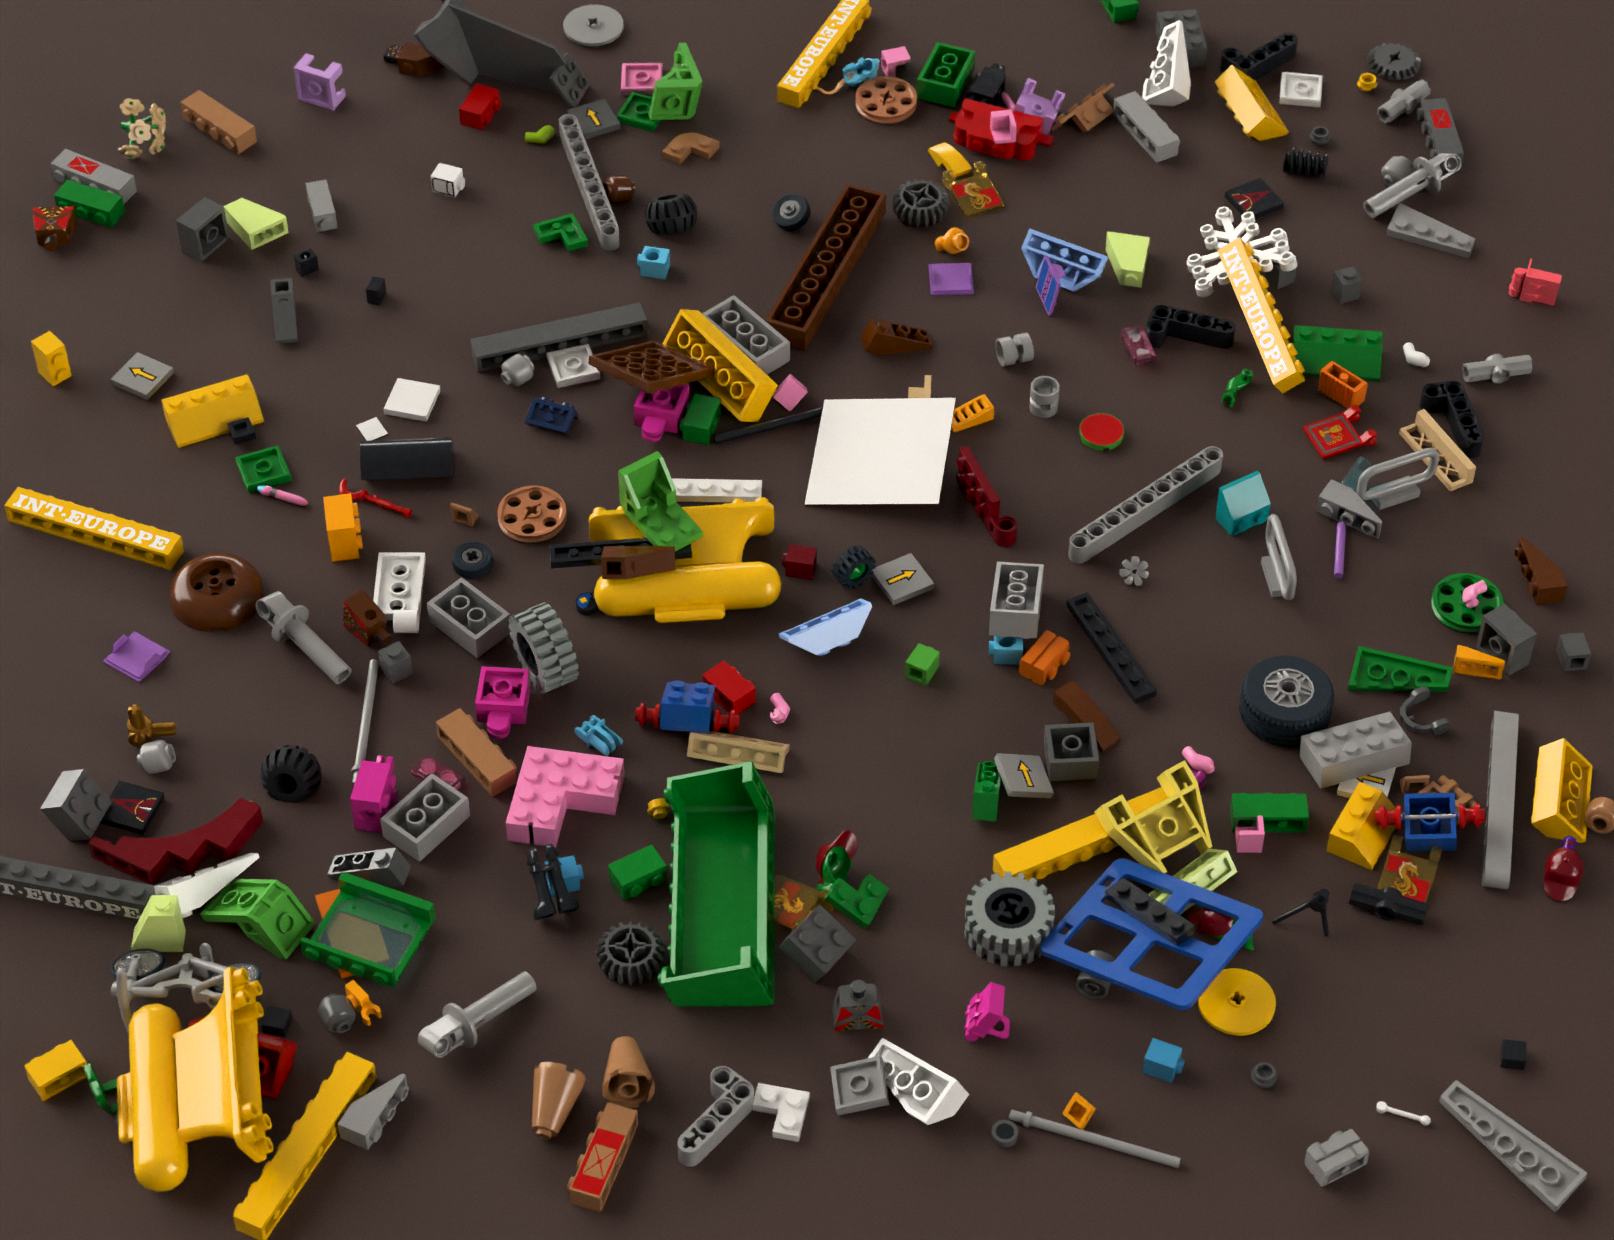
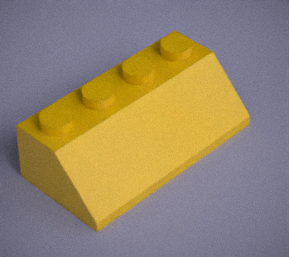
M1231 65L1215 81L1219 88L1217 92L1222 98L1227 100L1226 106L1236 114L1234 116L1235 120L1243 125L1244 128L1242 130L1249 138L1253 136L1257 140L1262 141L1289 133L1285 124L1254 79Z
M248 374L162 399L165 419L178 448L229 433L227 423L247 417H249L252 426L264 422L259 402Z
M1562 738L1539 747L1531 823L1546 837L1563 840L1564 837L1573 836L1578 843L1586 842L1587 825L1585 823V813L1590 800L1593 765L1567 740Z

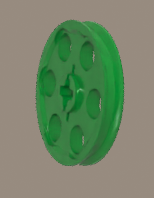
M1458 573L1443 578L1435 586L1431 600V607L1437 619L1445 626L1464 633H1478L1484 615L1482 612L1485 610L1492 611L1504 604L1501 592L1491 581L1469 573ZM1483 580L1487 585V591L1483 593H1489L1493 595V598L1487 599L1479 594L1476 597L1479 604L1473 608H1467L1466 603H1463L1462 600L1465 588L1461 584L1470 583L1473 585ZM1450 590L1453 594L1444 595L1441 591ZM1448 607L1451 608L1453 612L1445 613L1441 610V608ZM1463 618H1470V619H1472L1474 622L1471 623V624H1468V623L1463 622L1462 619H1463Z

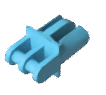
M592 715L588 722L584 721L582 727L574 729L576 735L587 743V748L593 746L605 756H608L616 747L623 744V739L605 725V719L600 720L595 715Z

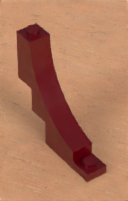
M240 797L223 814L205 825L188 832L160 838L122 836L115 845L109 840H102L94 836L88 844L93 859L146 884L155 885L170 866L192 875L208 854L223 861L233 859L263 823L261 807L257 803Z

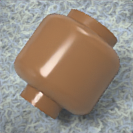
M1598 797L1590 801L1585 813V823L1590 830L1600 834L1609 833L1614 830V801L1612 799Z

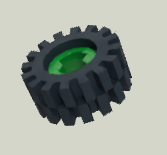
M854 545L853 549L851 547L847 548V552L843 551L841 553L842 556L836 558L837 563H833L834 568L831 570L833 577L848 590L856 589L858 584L862 586L863 581H868L870 579L868 576L874 573L873 569L876 568L875 558L861 545L859 547Z

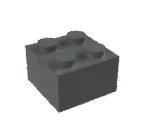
M206 197L176 220L182 253L199 262L206 259L229 239L224 207Z
M1503 604L1483 615L1476 647L1485 654L1505 660L1503 673L1510 676L1529 665L1537 633L1515 611L1511 610L1506 604Z
M1094 723L1045 725L1043 744L1049 781L1097 779L1099 756Z
M84 769L62 771L40 810L68 841L87 840L93 836L112 801Z
M819 904L778 948L815 983L832 968L856 939Z

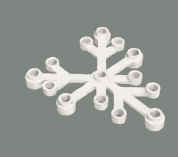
M1221 207L1217 210L1215 216L1217 224L1223 226L1225 232L1213 230V226L1210 224L1203 225L1200 228L1201 235L1205 238V246L1209 250H1219L1227 245V243L1218 242L1217 239L1231 243L1246 230L1247 233L1241 239L1245 243L1249 242L1255 252L1252 256L1259 259L1262 272L1271 271L1273 269L1272 262L1279 263L1282 271H1292L1297 267L1296 256L1288 252L1290 250L1288 238L1283 229H1274L1270 236L1251 241L1260 233L1258 224L1254 223L1255 217L1253 212L1243 213L1241 216L1242 222L1234 230L1232 211L1228 207ZM1270 243L1274 247L1264 251L1254 249ZM1218 252L1202 257L1199 254H1192L1188 257V270L1193 274L1194 279H1198L1195 284V290L1199 297H1206L1213 293L1212 283L1216 278L1220 285L1230 283L1222 260L1218 265L1205 268V263L1221 259Z

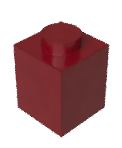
M790 544L788 552H784L782 556L785 576L813 580L817 566V548Z

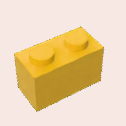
M48 331L31 341L38 373L53 387L72 376L65 345L53 333Z
M72 1040L57 1045L53 1050L32 1059L24 1065L28 1080L42 1101L87 1078L84 1071V1066L87 1065L86 1060Z

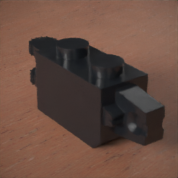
M994 63L990 68L985 66L982 72L977 74L974 85L969 87L967 92L968 99L996 106L1001 99V93L1005 92V66Z

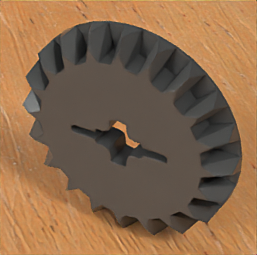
M1392 42L1389 45L1385 43L1381 46L1376 45L1375 49H1371L1367 59L1369 68L1376 75L1390 80L1408 79L1419 71L1421 65V58L1418 57V53L1414 52L1413 48L1408 49L1407 45L1401 46L1399 43L1396 45Z

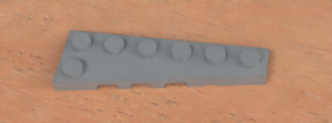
M1457 1080L1440 1096L1439 1103L1552 1211L1556 1212L1586 1179V1171Z

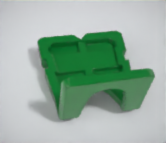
M91 1064L85 1065V1074L100 1108L108 1114L118 1112V1103L110 1107L104 1094L117 1089L118 1078L101 1085Z

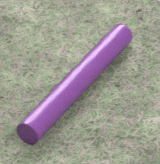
M1344 522L1337 523L1334 578L1336 579L1343 578L1346 523Z

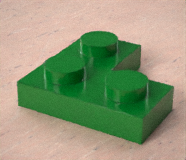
M573 213L533 224V231L540 244L561 238L568 252L588 246V239Z
M871 874L864 878L858 890L851 887L841 878H838L834 881L824 900L865 929L871 923L889 888Z

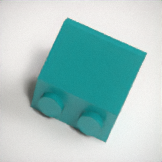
M1258 471L1219 488L1215 519L1230 536L1242 533L1248 528L1268 520L1271 502Z

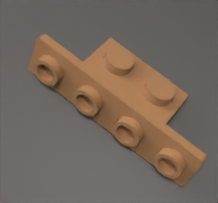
M1112 82L1107 87L1103 84L1095 91L1096 95L1092 96V94H1089L1081 101L1083 104L1079 106L1076 103L1068 110L1069 114L1065 115L1062 113L1054 120L1056 124L1051 130L1054 132L1073 119L1085 134L1110 116L1115 110L1104 98V95L1115 86Z

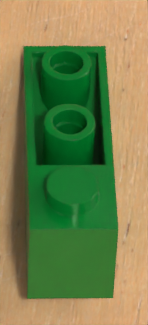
M993 761L978 762L972 807V819L995 822L997 820L1001 777L996 763Z

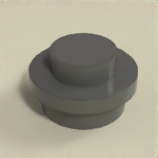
M1317 126L1310 132L1309 139L1316 145H1324L1330 141V134L1327 128Z
M1262 1062L1252 1069L1251 1080L1258 1087L1269 1088L1276 1083L1277 1072L1271 1064Z

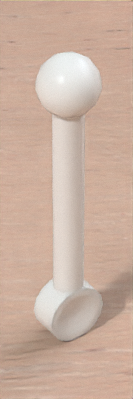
M1383 1101L1378 1102L1376 1105V1110L1379 1113L1387 1111L1420 1121L1425 1126L1431 1122L1430 1117L1427 1115L1418 1116L1388 1107Z

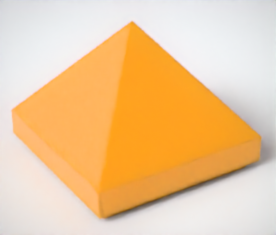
M1076 1092L1062 1114L1079 1129L1083 1130L1096 1108Z

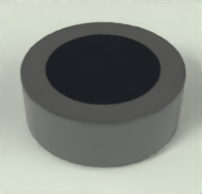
M1009 1120L996 1122L992 1127V1141L997 1146L1003 1148L1013 1146L1018 1139L1017 1126Z

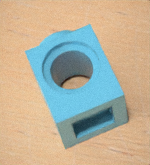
M644 246L642 254H638L637 267H640V276L666 279L670 267V249Z
M994 635V641H989V655H993V663L1019 665L1020 659L1023 657V639L1020 637H997Z

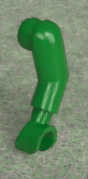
M1243 369L1241 374L1230 379L1220 403L1228 402L1230 403L1229 408H1232L1237 390L1252 382L1253 372Z

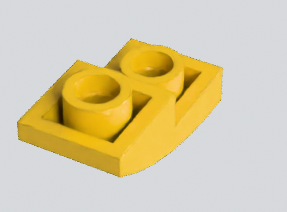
M946 142L928 149L939 167L944 165L953 179L969 173L972 169L966 159Z

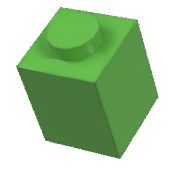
M918 643L905 662V678L927 686L939 668L940 652L932 647Z

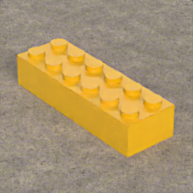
M680 309L662 344L715 367L714 376L699 382L715 398H720L721 403L739 421L759 422L778 385L698 310Z

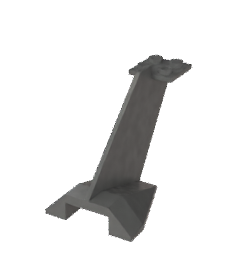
M441 0L443 5L433 19L422 22L414 33L415 38L427 53L467 85H471L477 75L560 94L570 109L577 107L590 85L568 53L562 56L554 45L469 11L463 0Z

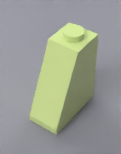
M244 198L223 206L228 225L251 250L289 233L286 216Z
M1107 231L1106 252L1120 285L1141 288L1149 252L1150 237Z
M151 895L134 928L131 951L151 949L158 952H183L186 930L177 895Z

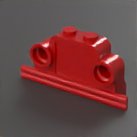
M965 99L960 113L952 112L949 117V122L955 123L953 140L956 144L966 146L967 149L1002 159L1014 157L1021 161L1030 160L1035 155L1037 144L1051 147L1054 141V136L1043 134V117L1012 110L1017 126L1016 142L995 144L990 129L991 112L1010 109Z

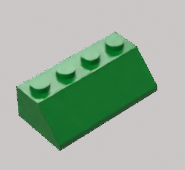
M1294 325L1291 343L1297 351L1296 359L1302 363L1305 369L1302 372L1303 376L1320 377L1321 369L1331 361H1334L1362 380L1380 381L1383 332Z

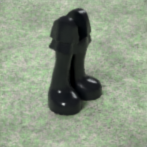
M552 844L544 845L548 862L546 865H540V859L535 847L529 849L527 853V865L530 866L529 873L532 874L538 895V906L533 910L534 921L546 919L557 914L545 874L550 873L558 914H565L580 909L578 900L571 897L566 888L561 871L562 864L558 860L560 856Z

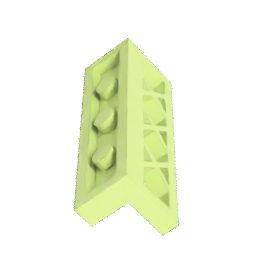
M1209 849L1173 875V877L1213 891L1238 871L1228 850ZM1154 889L1149 893L1150 896L1162 904L1171 896V894L1158 889ZM1194 903L1188 904L1187 907L1180 913V915L1187 909H1189L1191 906H1193Z

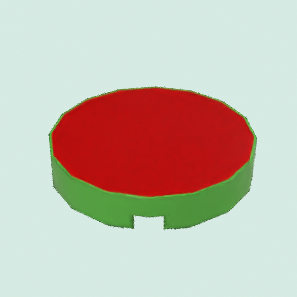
M1097 413L1083 419L1080 424L1079 435L1081 436L1082 443L1091 449L1103 451V448H1109L1111 450L1121 444L1124 438V426L1120 420L1112 415Z

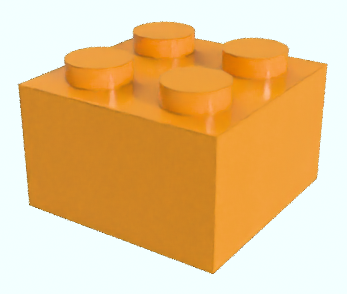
M351 494L323 497L332 562L359 559V549H363L362 536L357 535V533H361L360 519L355 518V516H359L357 502L352 503Z

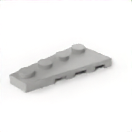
M1399 203L1386 233L1390 237L1469 258L1475 244V238Z

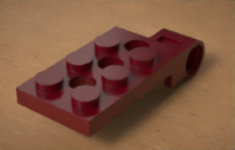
M968 446L959 448V458H957L958 474H956L959 487H963L965 490L967 501L969 503L972 502L977 518H981L994 542L1001 547L1014 545L1017 540V520L1011 515L999 516L1000 499L970 448Z

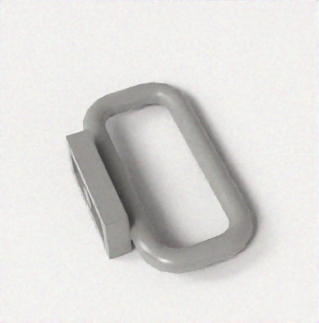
M1425 448L1371 466L1360 475L1356 492L1362 500L1372 499L1379 510L1420 496V489L1417 487V484L1428 480L1434 475L1438 467L1439 452L1434 448ZM1430 457L1428 468L1424 472L1411 477L1406 476L1366 491L1367 482L1373 475Z
M1271 514L1267 520L1265 534L1270 556H1263L1261 558V565L1271 597L1283 596L1285 600L1290 601L1294 598L1296 591V569L1280 519L1276 514ZM1275 537H1276V540H1277V543H1278V546H1279L1281 555H1279V553H1278V549H1277V546H1276V543H1275Z

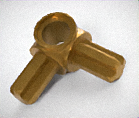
M133 704L132 707L128 708V742L132 746L142 747L143 744L153 741V737L174 736L176 734V724L174 722L153 723L152 719L143 715L142 707H138V704Z

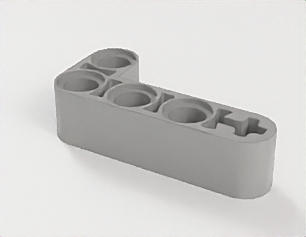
M727 1066L714 1068L710 1075L711 1093L717 1100L678 1138V1159L686 1167H693L699 1164L753 1110V1085Z

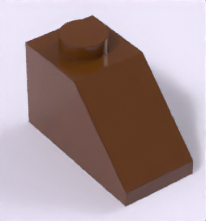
M405 42L397 57L400 74L419 77L445 67L418 44Z

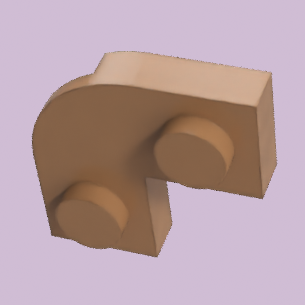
M684 133L678 135L662 151V158L681 164L690 153L709 160L719 149V141L699 133Z

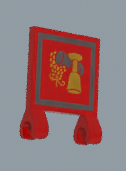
M1351 406L1343 413L1303 426V431L1322 460L1361 446H1373L1377 443L1375 438L1377 433L1375 430L1370 429L1359 436L1350 423L1361 419L1359 415L1361 409L1359 406Z

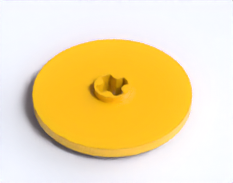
M1231 968L1220 972L1199 997L1198 1007L1203 1018L1213 1028L1226 1034L1244 1036L1256 1033L1270 1023L1275 1013L1276 998L1272 988L1262 977L1248 970ZM1233 999H1238V1002L1241 1004H1236V1002L1233 1001Z

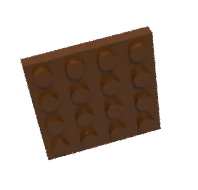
M657 341L645 342L591 355L588 362L589 365L597 368L598 371L606 372L615 379H621L630 386L641 388L645 393H655L661 389H672L673 386L688 385L689 382L704 381L705 378L714 376L715 367Z

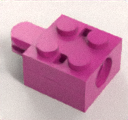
M689 384L673 386L672 389L657 390L655 393H645L643 389L640 390L634 404L635 426H641L642 438L645 441H659L664 431L678 434L680 421L685 416L687 404L690 402Z
M481 667L475 701L477 722H487V731L492 738L502 739L507 737L511 724H525L531 691L530 670Z
M378 755L376 762L362 760L350 797L355 829L382 833L380 819L391 810L392 804H396L398 800V790L395 789L396 775L393 774L394 757L388 756L385 761L384 756Z

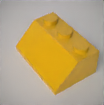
M1359 781L1329 834L1327 852L1373 870L1396 829L1395 825H1387L1385 831H1381V826H1376L1375 811H1380V806H1385L1386 810H1395V806L1383 791Z

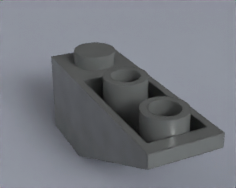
M293 278L272 279L271 296L276 344L298 342Z
M397 848L335 855L327 875L329 878L339 879L342 872L390 888L404 886L411 865Z

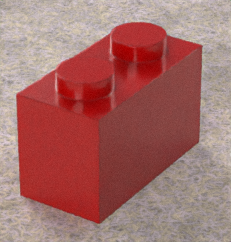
M476 84L459 107L460 124L483 131L487 123L491 122L494 113L501 107L499 90Z
M724 660L702 674V682L708 685H715L714 701L726 712L730 713L731 709L736 711V715H739L755 704L756 689L754 684L750 680L743 678L734 666H730Z

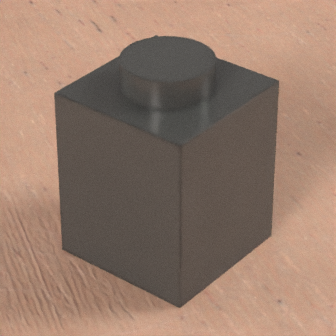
M1272 262L1273 269L1265 272L1264 277L1278 290L1295 282L1297 267L1292 271H1282L1279 263Z
M1354 266L1336 270L1333 274L1331 291L1340 304L1358 300L1361 295L1363 279Z
M1584 633L1560 635L1556 651L1563 671L1587 669L1591 652Z
M399 641L378 651L381 671L392 685L413 675L411 656Z

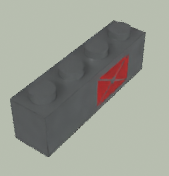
M1423 99L1420 108L1417 109V119L1422 123L1421 131L1426 136V147L1430 148V159L1441 153L1456 154L1460 157L1462 166L1464 151L1447 99Z

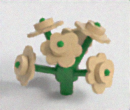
M125 99L120 104V109L123 115H130V120L128 122L123 121L120 126L121 129L128 132L130 142L129 146L123 145L122 148L118 149V152L124 154L129 159L140 157L143 151L134 145L135 140L138 144L143 143V140L152 143L149 148V152L152 155L156 151L160 152L165 145L164 131L166 119L163 109L153 103L150 109L151 116L135 120V116L144 110V105L140 104L138 99ZM152 120V125L145 124ZM150 129H152V133L155 134V139L151 138V133L149 132Z

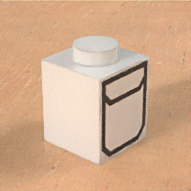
M439 163L431 175L432 192L456 197L465 186L462 168Z

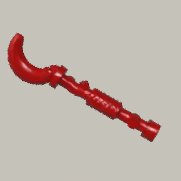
M345 478L340 482V495L351 494L352 501L357 499L364 501L366 499L389 511L394 510L402 513L407 518H410L412 515V509L394 505V502L381 497L378 498L377 494L372 497L365 489L359 492L349 491L347 479Z

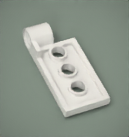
M379 552L373 601L386 615L387 620H393L394 633L419 632L426 563L425 552ZM398 571L406 572L403 575H396ZM398 588L404 589V591L399 593L393 592ZM395 606L402 607L400 610H392Z

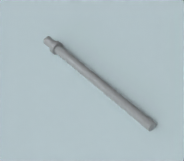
M375 659L369 662L355 766L351 770L353 787L362 760L365 761L379 667V661Z
M1011 1109L1009 1114V1120L1022 1123L1023 1127L1026 1128L1033 1126L1174 1168H1179L1181 1158L1036 1117L1029 1111L1023 1113Z

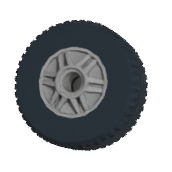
M1274 656L1260 661L1245 675L1240 696V715L1246 727L1263 741L1277 746H1299L1301 736L1321 731L1328 727L1334 702V689L1331 680L1316 664L1296 656Z

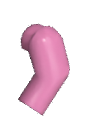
M1483 580L1464 589L1462 600L1466 603L1467 608L1470 609L1479 604L1476 598L1477 595L1487 591V585Z
M775 693L770 697V701L775 706V711L773 713L770 712V718L774 723L781 724L786 721L790 707L780 693Z
M1190 746L1183 749L1182 755L1193 769L1201 770L1205 774H1211L1214 771V762L1210 757L1197 754Z

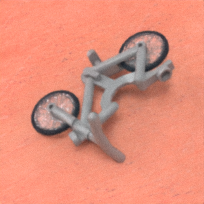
M203 943L199 947L201 959L192 956L191 953H186L182 955V960L178 964L164 970L162 968L164 967L165 959L160 952L151 949H138L124 953L112 963L110 971L114 978H116V981L111 986V995L118 999L121 1017L128 1032L129 1023L132 1018L130 1002L134 997L164 998L168 995L170 989L188 987L192 988V996L195 1003L200 1004L204 1002L214 1009L223 993V974L226 968L232 966L237 970L245 968L250 982L254 980L260 982L262 972L258 966L248 962H235L224 966L214 963L211 947L208 943ZM180 974L178 979L164 981L166 979H169L173 976ZM193 975L207 980L201 982L193 979Z

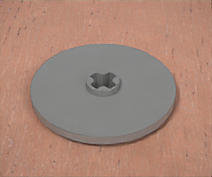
M585 5L576 8L565 17L563 22L565 35L571 41L583 46H601L611 43L621 35L624 27L621 15L616 10L604 5Z

